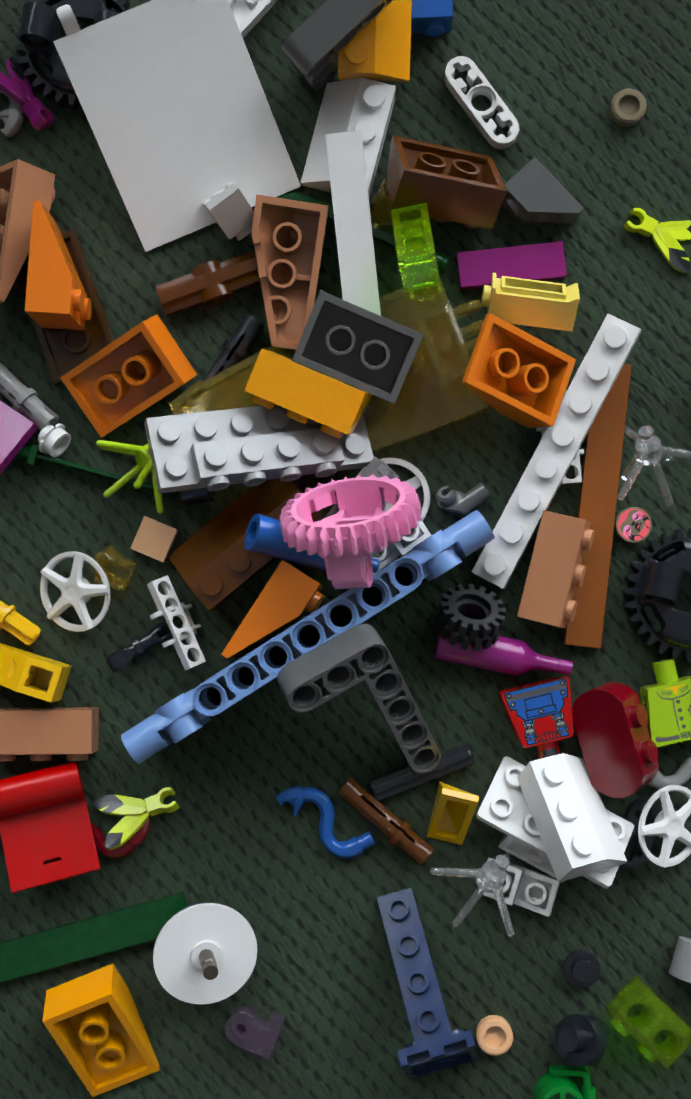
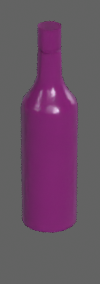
M441 631L438 633L434 659L511 675H521L530 670L556 672L568 676L572 672V661L538 654L522 640L499 636L495 644L491 643L490 648L484 649L481 645L479 651H473L470 645H468L467 650L460 649L461 643L457 642L455 646L449 644L450 637L443 639L440 636Z

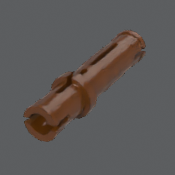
M352 776L336 793L338 797L340 796L360 813L363 818L388 838L387 843L391 846H398L418 866L422 865L432 853L434 847L430 846L410 829L411 824L406 819L401 821L380 801L359 785Z

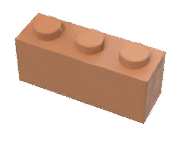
M543 510L517 617L561 628H566L567 622H573L577 610V601L573 600L576 586H582L586 573V566L581 565L584 552L591 550L595 531L590 529L592 523L585 519Z
M99 707L0 708V761L16 760V755L30 754V761L52 760V754H66V760L68 761L88 760V754L98 751Z

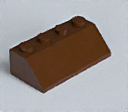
M278 478L266 480L260 485L252 486L168 556L186 584L209 611L216 610L277 559L247 550L244 543L248 524L255 514L280 520L281 509L286 506V502L289 499H294L297 493H302L292 481L282 482ZM318 511L311 513L313 522L323 519Z

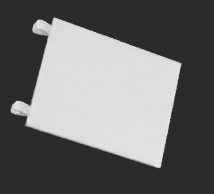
M151 0L80 30L69 5H63L57 9V15L67 36L53 42L145 252L216 223L203 205V202L229 182L236 183L251 207L255 206L256 194L278 197L301 187L228 0Z

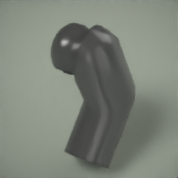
M481 482L466 493L453 490L451 486H443L436 494L439 507L444 511L461 515L469 513L491 497L489 491Z

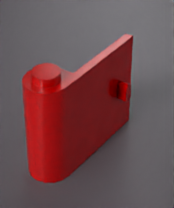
M77 761L0 780V833L11 893L101 870Z

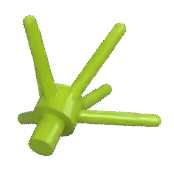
M98 440L96 445L102 450L135 456L137 465L103 493V496L109 498L138 473L140 474L133 486L135 489H139L151 472L157 512L163 513L162 493H158L149 445L138 446Z

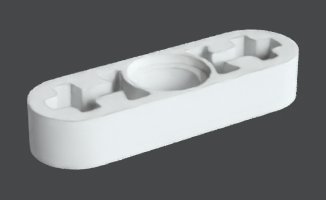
M458 56L451 59L446 66L444 81L452 95L491 146L497 149H506L513 145L519 132L517 119L470 58ZM455 69H458L460 72L467 71L466 81L471 87L467 95L464 94L467 90V85L463 79H454ZM477 95H484L491 101V107L486 111H478L472 106L471 100ZM496 111L499 112L495 118L499 126L502 128L505 126L509 127L508 137H505L503 134L495 135L497 125L491 117Z

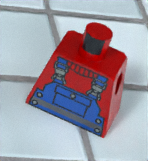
M562 675L497 691L513 732L522 748L536 746L539 759L561 754L558 740L573 737L574 734L569 677Z

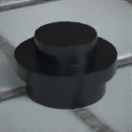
M575 950L565 958L563 972L570 984L578 988H586L593 985L599 978L600 964L591 952Z

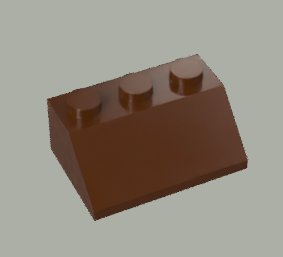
M392 136L385 191L391 210L405 216L413 214L427 216L436 222H458L471 229H478L479 227L493 228L507 190L491 156Z

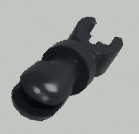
M162 622L150 629V632L140 638L138 636L130 639L131 644L109 655L106 658V662L113 673L126 666L138 655L143 657L148 654L147 650L152 646L167 640L172 635L170 630L161 636L157 632L168 624Z

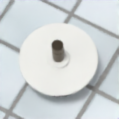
M196 902L178 910L161 929L153 950L154 970L160 984L173 997L191 1004L215 1003L233 995L246 983L257 959V941L249 922L238 911L213 902Z

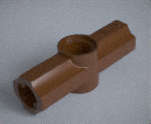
M255 250L224 262L214 260L200 264L191 270V274L156 286L167 317L200 305L210 307L229 300L233 293L261 284Z

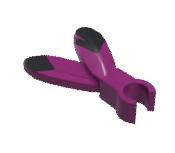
M10 57L6 62L10 78L0 71V90L22 105L20 108L36 130L39 131L43 126L48 128L55 120L54 115L45 108L37 97H34L30 82L23 74L25 70L21 68L15 58Z

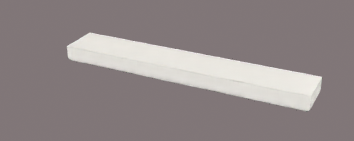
M362 130L325 134L343 300L381 316Z

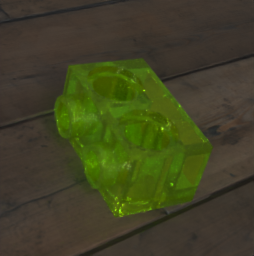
M427 203L391 210L397 259L404 292L441 286Z
M636 974L606 1006L613 1016L609 1021L612 1026L625 1038L631 1034L640 1043L636 1048L652 1064L658 1059L668 1069L691 1044V1027ZM632 1005H643L642 1012L638 1016H627V1012ZM662 1030L670 1031L667 1040L661 1043L655 1042V1036L658 1032Z

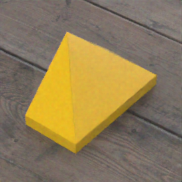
M439 781L427 837L462 845L476 810L479 796Z

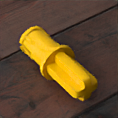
M0 600V630H6L26 645L34 643L40 635V627L16 611V606H8Z

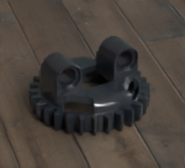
M36 0V2H26L23 5L22 18L19 19L21 24L20 31L16 32L17 39L23 44L15 46L18 55L22 57L18 60V63L23 70H26L23 74L29 82H33L32 86L38 93L43 91V96L48 102L56 97V103L61 108L69 100L71 108L76 111L80 102L53 42L60 38L61 21L57 15L59 7L69 5L76 20L92 21L96 24L132 9L130 8L129 0ZM38 56L42 59L46 67L51 71V76L43 69L42 65L39 63Z
M689 528L686 538H684L681 529H676L673 531L674 540L667 533L660 534L662 545L655 540L648 541L647 544L651 552L649 553L643 549L637 552L643 560L642 563L635 561L629 563V566L637 571L636 574L624 576L625 580L633 583L632 588L622 590L623 594L632 596V601L623 604V607L634 608L635 613L627 618L628 622L639 621L641 624L634 633L639 635L647 632L649 635L644 641L646 645H651L658 641L657 653L662 654L670 647V658L676 659L682 650L683 660L691 661V614L672 609L671 606H676L685 571L691 573V528ZM676 547H683L679 553L672 555L663 562L655 560V558L661 559L668 553L675 551ZM640 604H648L652 608L656 618L661 623V631H656L653 628L656 624L651 619L648 610H642Z

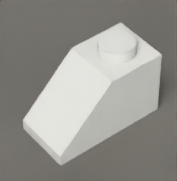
M229 182L203 202V205L229 240L236 236L239 241L251 233L254 211L235 182Z

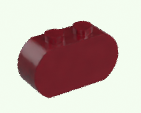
M607 682L581 694L572 706V717L591 784L599 792L609 797L624 798L630 796L649 784L655 778L659 769L657 761L658 749L650 737L646 709L641 705L638 694L629 686L619 682Z

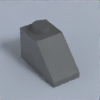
M536 157L505 184L507 193L502 206L512 217L518 216L523 222L573 224L579 219L584 210L578 201Z

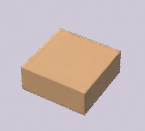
M144 516L130 549L165 563L179 530Z

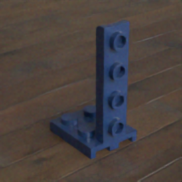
M412 888L377 897L414 1042L407 1044L405 1049L397 1051L404 1073L408 1079H413L479 1060L471 1030L464 1032L462 1029L451 1031Z

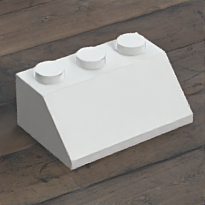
M363 77L326 84L300 185L331 193L325 134L362 130L368 195L370 198L395 102L396 86Z
M562 753L530 761L517 779L557 881L562 882L625 864L627 859L598 790L591 784L585 760Z

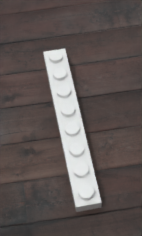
M607 314L563 397L554 426L548 427L493 530L495 539L485 545L472 570L474 574L503 589L506 588L541 522L543 510L546 511L637 341L641 333L640 328Z

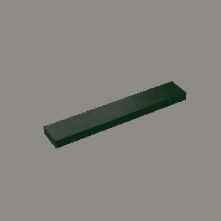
M184 891L0 942V983L155 940L168 920L178 910L187 906Z

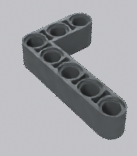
M326 0L286 39L281 50L314 91H318L338 71L333 57L393 0Z
M356 625L286 664L279 671L277 676L278 685L289 707L299 713L313 710L364 681L411 769L417 773H427L439 764L441 753L389 649L372 625Z

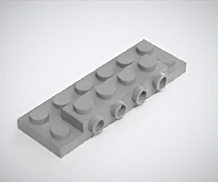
M274 404L273 409L254 406L146 418L144 425L158 493L199 488L219 491L226 489L231 484L244 483L245 486H257L270 479L280 478L282 482H290L299 479L302 475L315 474L316 477H327L341 470L365 468L374 456L363 414L354 432L351 435L343 433L340 439L320 431L322 424L308 419L307 423L304 424L287 417L288 409Z

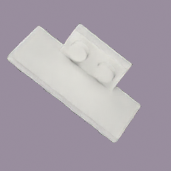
M505 756L482 801L476 818L504 833L498 846L499 848L556 878L517 779L526 766ZM606 810L622 850L625 852L634 825ZM619 865L586 874L583 877L607 889L612 885Z

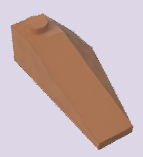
M19 159L0 166V303L5 302L29 253L33 200L41 201L49 212L55 199V174Z
M256 194L251 233L271 345L273 347L296 350L315 305L329 206Z

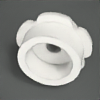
M58 423L55 427L47 425L41 430L38 435L39 451L49 454L54 458L64 453L71 442V435L65 431L63 424Z

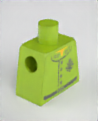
M674 658L653 662L652 665L657 683L640 687L641 705L644 706L647 712V726L651 740L657 747L691 740V676L678 678Z

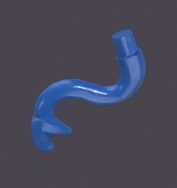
M296 786L285 789L277 795V801L281 806L283 802H289L294 807L293 815L295 817L304 802H312L317 805L320 811L319 838L324 848L334 856L350 859L365 853V849L376 844L370 831L358 837L354 836L348 841L339 842L333 835L334 807L329 797L319 789Z

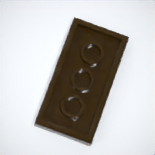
M75 228L62 232L61 235L87 294V298L91 299L90 320H85L84 330L41 328L31 318L52 380L56 386L63 384L60 377L115 341ZM29 253L17 275L24 300H26Z

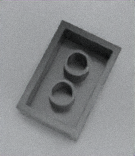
M320 290L292 361L395 404L424 334Z

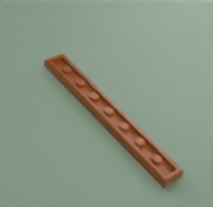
M630 364L623 365L585 439V454L583 457L577 518L585 519L592 523L590 529L595 531L591 550L584 552L581 565L586 566V573L582 586H576L573 600L577 601V610L572 623L567 622L564 630L563 644L601 648L632 366Z

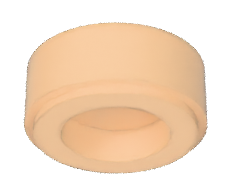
M489 1015L478 1023L476 1039L482 1051L489 1055L497 1056L509 1050L513 1042V1032L510 1024L503 1017Z

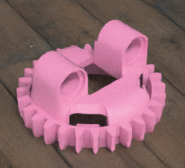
M359 474L356 478L347 479L345 476L343 480L334 481L331 479L330 483H318L316 488H306L304 493H297L294 499H289L286 502V506L281 509L280 527L283 541L288 543L289 548L296 547L297 552L307 550V554L310 556L318 553L321 558H324L328 580H332L334 589L370 588L373 580L370 552H381L385 547H388L387 544L397 543L401 541L404 535H410V528H417V521L422 520V511L415 488L409 486V483L406 481L401 482L398 478L389 479L386 475L376 478L374 474L369 477H361ZM385 502L393 504L394 506L385 512ZM337 504L338 513L320 521H312L311 513Z

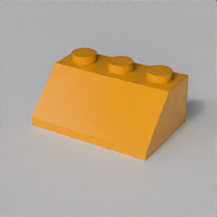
M393 0L338 52V80L363 77L374 81L409 82L412 0Z
M265 349L260 350L244 390L254 395L252 402L268 409H273L274 404L288 409L287 417L304 424L307 423L308 419L322 424L320 431L339 439L343 433L351 435L354 432L372 396L368 392Z

